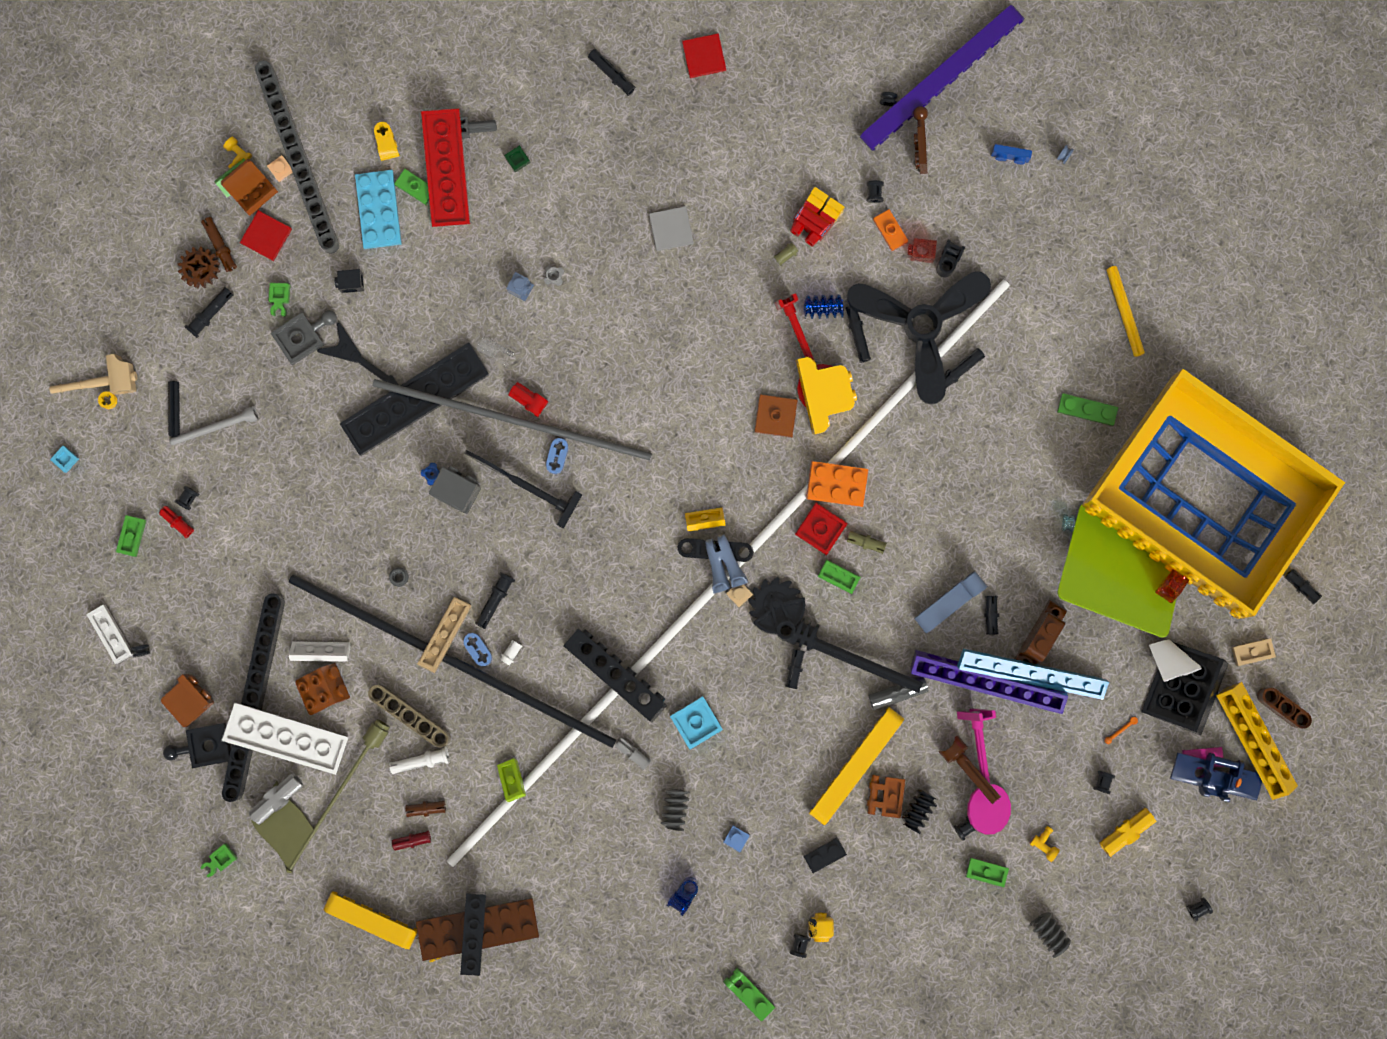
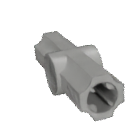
M291 773L278 786L270 789L263 796V799L248 812L250 818L258 825L263 823L270 815L283 808L289 802L288 799L304 786L302 780L294 773Z

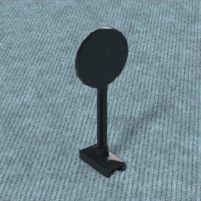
M468 450L464 452L465 455L509 478L514 484L554 505L555 509L561 511L556 524L561 528L566 526L582 497V494L575 491L567 502L561 498L559 500L518 476L507 473L484 458Z

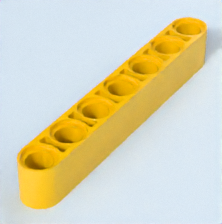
M891 707L885 710L886 713L879 718L874 725V729L867 734L862 741V745L857 747L851 755L849 762L845 763L839 771L840 774L837 778L833 779L827 787L828 790L816 802L813 810H810L809 814L821 824H827L903 723L905 718Z

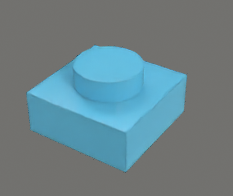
M62 446L50 460L63 472L67 473L79 458L66 446Z

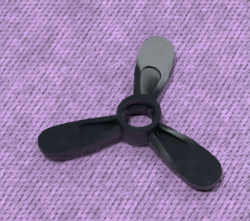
M975 271L950 287L933 306L922 304L912 309L876 288L858 283L849 288L847 302L851 308L865 315L904 326L908 338L916 343L915 379L917 394L922 402L933 405L942 401L946 392L943 363L935 339L941 332L943 321L966 311L985 298L990 292L991 283L986 274ZM918 315L929 316L932 319L934 331L931 330L927 334L918 333L913 327L912 318L914 319Z

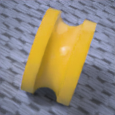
M105 391L99 395L98 403L105 409H112L117 404V397ZM109 396H111V398H110L111 403H110V404H107V403H106V405H104V403H105V399H104V398H105V397H108V398H109Z

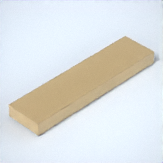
M456 597L453 598L419 659L418 666L436 673L471 608L470 604Z

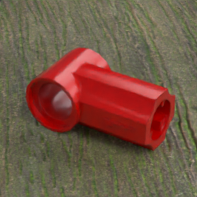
M519 382L511 388L508 396L523 405L528 412L530 411L537 418L548 404L545 398L536 392L533 393Z

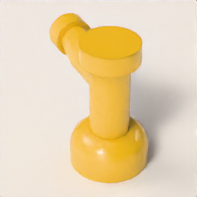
M233 136L223 146L225 150L234 151L237 154L233 162L229 164V168H232L243 158L245 160L252 158V154L246 153L237 145L238 141Z
M1046 826L1045 831L1040 837L1034 836L1030 845L1032 847L1036 846L1046 854V859L1052 862L1060 852V849L1055 846L1050 848L1045 844L1049 835L1053 832L1050 827Z

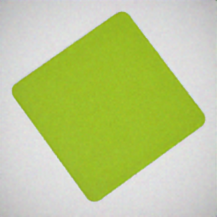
M1081 505L1057 591L1059 598L1158 637H1166L1171 626L1181 576L1176 572L1168 571L1165 568L1166 565L1161 561L1156 562L1151 559L1149 553L1144 549L1143 551L1137 549L1133 545L1134 542L1128 538L1120 537L1117 534V530L1113 527L1109 528L1103 525L1100 518L1096 515H1089L1085 511L1086 508Z

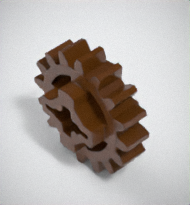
M192 247L191 253L186 250L187 256H180L183 262L178 263V266L182 268L178 270V273L183 275L181 279L184 282L187 281L186 284L189 286L194 285L197 289L200 284L203 288H206V283L213 285L212 279H218L215 274L221 272L216 267L220 265V262L216 260V255L211 254L212 251L209 249L205 251L203 247H200L199 251ZM206 257L209 259L211 265L206 263ZM200 264L203 266L202 268H198V270L195 269L196 267H200ZM188 270L192 272L193 278L188 274Z

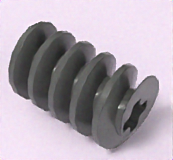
M679 789L666 790L670 797L665 798L664 801L668 802L669 805L663 806V808L668 813H664L662 816L667 820L662 821L660 824L670 830L684 831L679 825L685 824V821L681 818L686 817L687 814L682 810L688 809V806L683 802L689 801V798L684 794H689L690 792Z
M1046 912L1034 919L1029 926L1036 925L1033 932H1041L1038 938H1046L1042 944H1050L1047 950L1049 952L1055 950L1052 957L1056 958L1069 948L1071 940L1070 938H1065L1066 933L1061 931V926L1056 925L1057 921L1055 919H1051L1052 915L1050 912Z

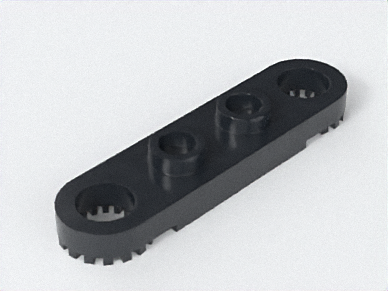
M685 538L678 543L677 550L681 556L709 559L705 540ZM714 540L717 551H721L718 541ZM689 542L693 548L690 553L686 554L683 552L682 546L684 543ZM729 542L737 562H748L753 558L754 549L750 544ZM742 547H746L749 550V555L746 558H742L739 555V550Z

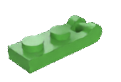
M736 968L733 971L734 974L730 978L727 977L723 982L762 1022L775 1009V1006L739 968ZM740 979L743 984L738 988L735 983Z

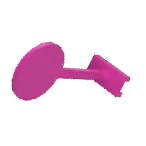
M971 708L969 709L970 712L957 711L958 719L970 720L972 723L979 771L990 783L983 736V721L996 718L995 710ZM991 784V786L1001 796L997 802L991 804L977 787L971 794L967 804V815L970 824L976 831L985 835L1000 832L1007 825L1011 815V803L1008 794L1003 788L995 784Z

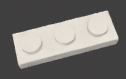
M101 605L86 614L115 664L134 654L106 605Z
M292 641L289 660L348 661L350 642Z

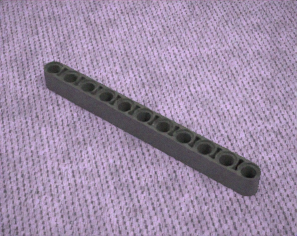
M259 61L255 65V72L317 240L325 252L329 254L335 253L339 249V241L278 77L268 61ZM265 69H269V72L267 74L262 75V72ZM271 86H276L274 91L268 92ZM282 103L279 109H274L276 104ZM288 120L287 125L281 126L282 121ZM290 137H295L292 143H287ZM301 154L299 160H293L295 155ZM303 171L308 172L306 177L300 178V174ZM308 189H314L311 195H306ZM319 205L320 210L314 213L313 208ZM327 223L325 229L319 230L320 224ZM333 240L332 246L325 247L327 241Z

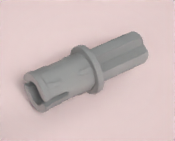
M620 738L615 746L629 757L628 760L631 759L643 770L651 762L638 750V747L635 748L624 738Z

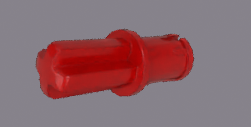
M164 506L160 510L159 515L171 524V528H175L184 538H188L194 532V529L182 520L183 517L178 516L168 506Z

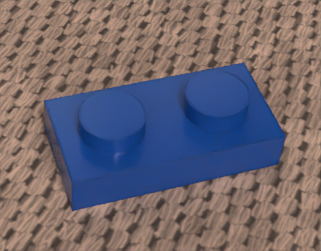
M995 144L992 148L991 156L995 157L998 161L1009 159L1014 160L1016 164L1023 165L1031 159L1032 150Z

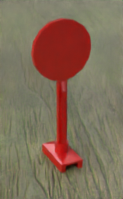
M796 293L784 300H778L774 303L776 309H783L785 315L788 316L804 357L814 360L795 314L794 303L798 301ZM816 364L817 370L833 367L826 364ZM799 378L797 385L798 398L806 407Z

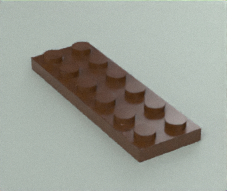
M533 898L485 907L482 949L539 938ZM465 911L416 921L422 961L462 953Z

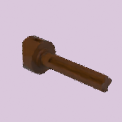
M958 735L955 736V740L949 749L938 752L948 764L956 761L991 804H994L1001 796L964 754L968 746Z

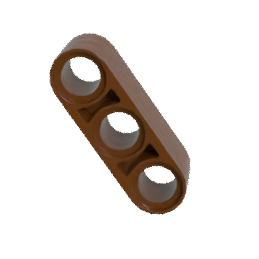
M1264 687L1258 691V701L1292 727L1306 729L1311 725V715L1277 689ZM1267 691L1272 695L1270 701H1267L1265 698ZM1283 703L1287 705V711L1285 713L1281 711V706ZM1299 715L1303 717V722L1301 725L1297 723V717Z

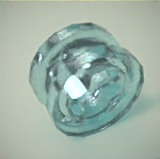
M1064 514L1062 531L1069 530V532H1073L1075 515L1068 517L1067 514Z

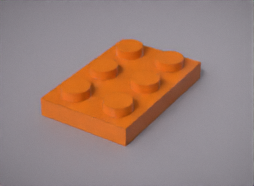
M811 461L806 499L863 507L868 469Z

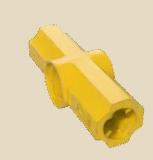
M1143 808L1132 818L1124 820L1120 827L1116 826L1115 831L1101 840L1099 844L1107 855L1111 857L1125 845L1134 843L1139 839L1142 832L1157 821L1147 808Z

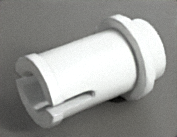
M512 640L504 654H501L500 660L510 666L511 663H514L513 659L523 646Z

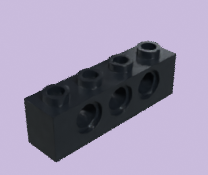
M466 891L460 975L480 976L486 892Z

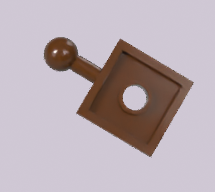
M918 106L913 111V117L917 120L918 132L914 133L915 150L919 151L915 152L916 169H920V174H928L925 119L928 117V110L924 106Z

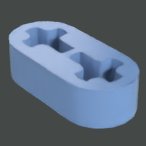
M562 438L555 439L550 446L546 468L552 474H559L564 468L568 444ZM562 442L565 449H561L559 455H556L557 448L554 446ZM555 457H557V463L560 465V467L556 468L554 471L552 470L550 463H554Z
M475 633L467 634L464 638V646L479 666L489 665L492 661V654L481 637ZM469 637L477 638L475 642L478 646L477 649L473 645H468ZM479 650L482 654H488L486 663L478 660L480 658Z

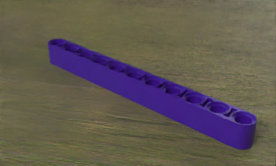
M1013 5L1008 6L860 135V138L874 151L878 144L881 145L885 142L892 132L895 133L903 126L906 120L909 121L913 117V111L916 107H925L930 103L931 98L937 97L945 90L944 87L946 85L952 84L961 72L967 71L976 59L982 58L990 47L993 48L997 45L1003 36L1006 37L1025 18Z

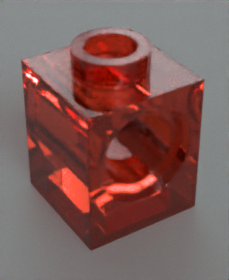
M914 238L912 244L908 245L907 255H911L910 261L933 263L936 255L937 240ZM917 248H925L926 254H919Z
M1172 569L1162 580L1155 593L1172 604L1182 593L1189 579Z

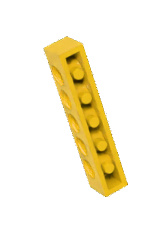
M1239 682L1223 689L1216 696L1271 799L1275 800L1290 795L1298 785L1243 683Z

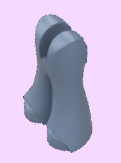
M724 534L717 536L721 551H717L713 538L705 540L712 569L713 594L731 588L722 560L727 567L732 588L748 583V579L739 567Z

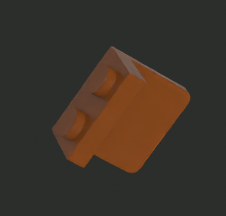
M250 159L245 160L221 181V185L249 216L278 193L276 188Z
M336 663L320 667L297 679L295 682L309 715H314L350 698Z
M182 674L177 679L179 683L162 697L161 703L183 727H188L215 702L211 699L210 693L199 686L198 680L193 675Z

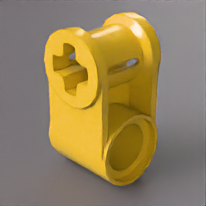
M386 122L377 123L374 127V134L381 161L400 157L397 143L389 124ZM385 129V135L382 136V130Z

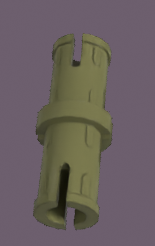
M851 530L847 542L861 546L864 550L870 549L881 554L884 553L887 542L871 538V535L867 534L865 536Z

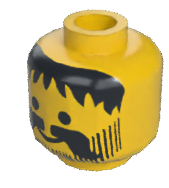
M818 912L815 913V917L809 919V936L814 939V942H828L829 938L834 936V920L828 917L827 913Z

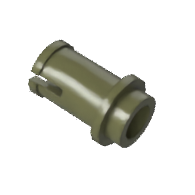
M787 243V247L773 256L780 266L792 256H797L796 253L799 251L793 243Z

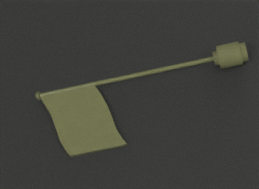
M376 719L375 722L371 723L363 736L364 744L366 745L365 749L314 828L304 813L290 799H288L289 802L283 808L274 812L260 825L251 820L257 832L278 853L286 865L287 873L293 872L292 869L369 748H379L386 738L390 726L385 722ZM278 781L275 782V784L273 785V787L279 785V784H278Z

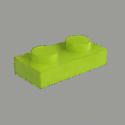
M513 758L497 765L505 800L512 802L526 796L518 761Z

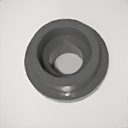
M395 568L389 575L390 582L397 587L404 586L409 579L408 572L403 568ZM402 574V580L397 581L396 575Z

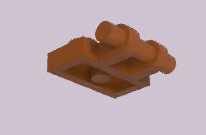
M872 775L871 782H869L870 796L866 805L868 806L867 814L875 815L877 807L881 808V816L901 818L905 779L885 777V783L879 784L880 776ZM878 790H884L882 802L877 801Z

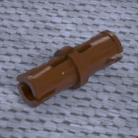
M445 800L431 803L423 801V804L406 805L405 811H408L406 816L407 818L420 815L427 817L429 814L446 813V807H444L446 805Z

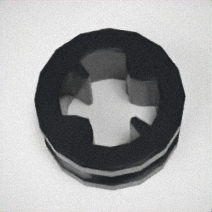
M882 92L880 104L894 106L897 103L895 99H897L898 95L893 92Z
M149 644L131 648V651H134L133 658L151 654L147 650Z

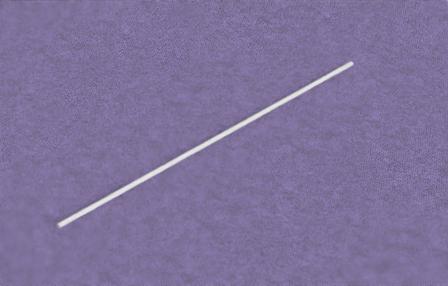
M1003 279L938 347L940 357L958 341L1010 286L1006 280ZM915 372L828 461L829 464L839 465L916 384ZM808 483L750 543L754 553L806 499ZM745 548L739 554L742 558L748 557V548ZM737 562V563H738L739 567H741L745 562ZM726 568V569H725V573H726V576H727V578H728V580H729L730 577H729V574H728V570H727V568ZM712 584L631 667L637 673L636 676L714 595ZM611 688L580 721L590 725L619 694ZM573 728L523 780L525 792L575 741L581 732ZM518 799L512 802L504 800L446 861L454 867Z

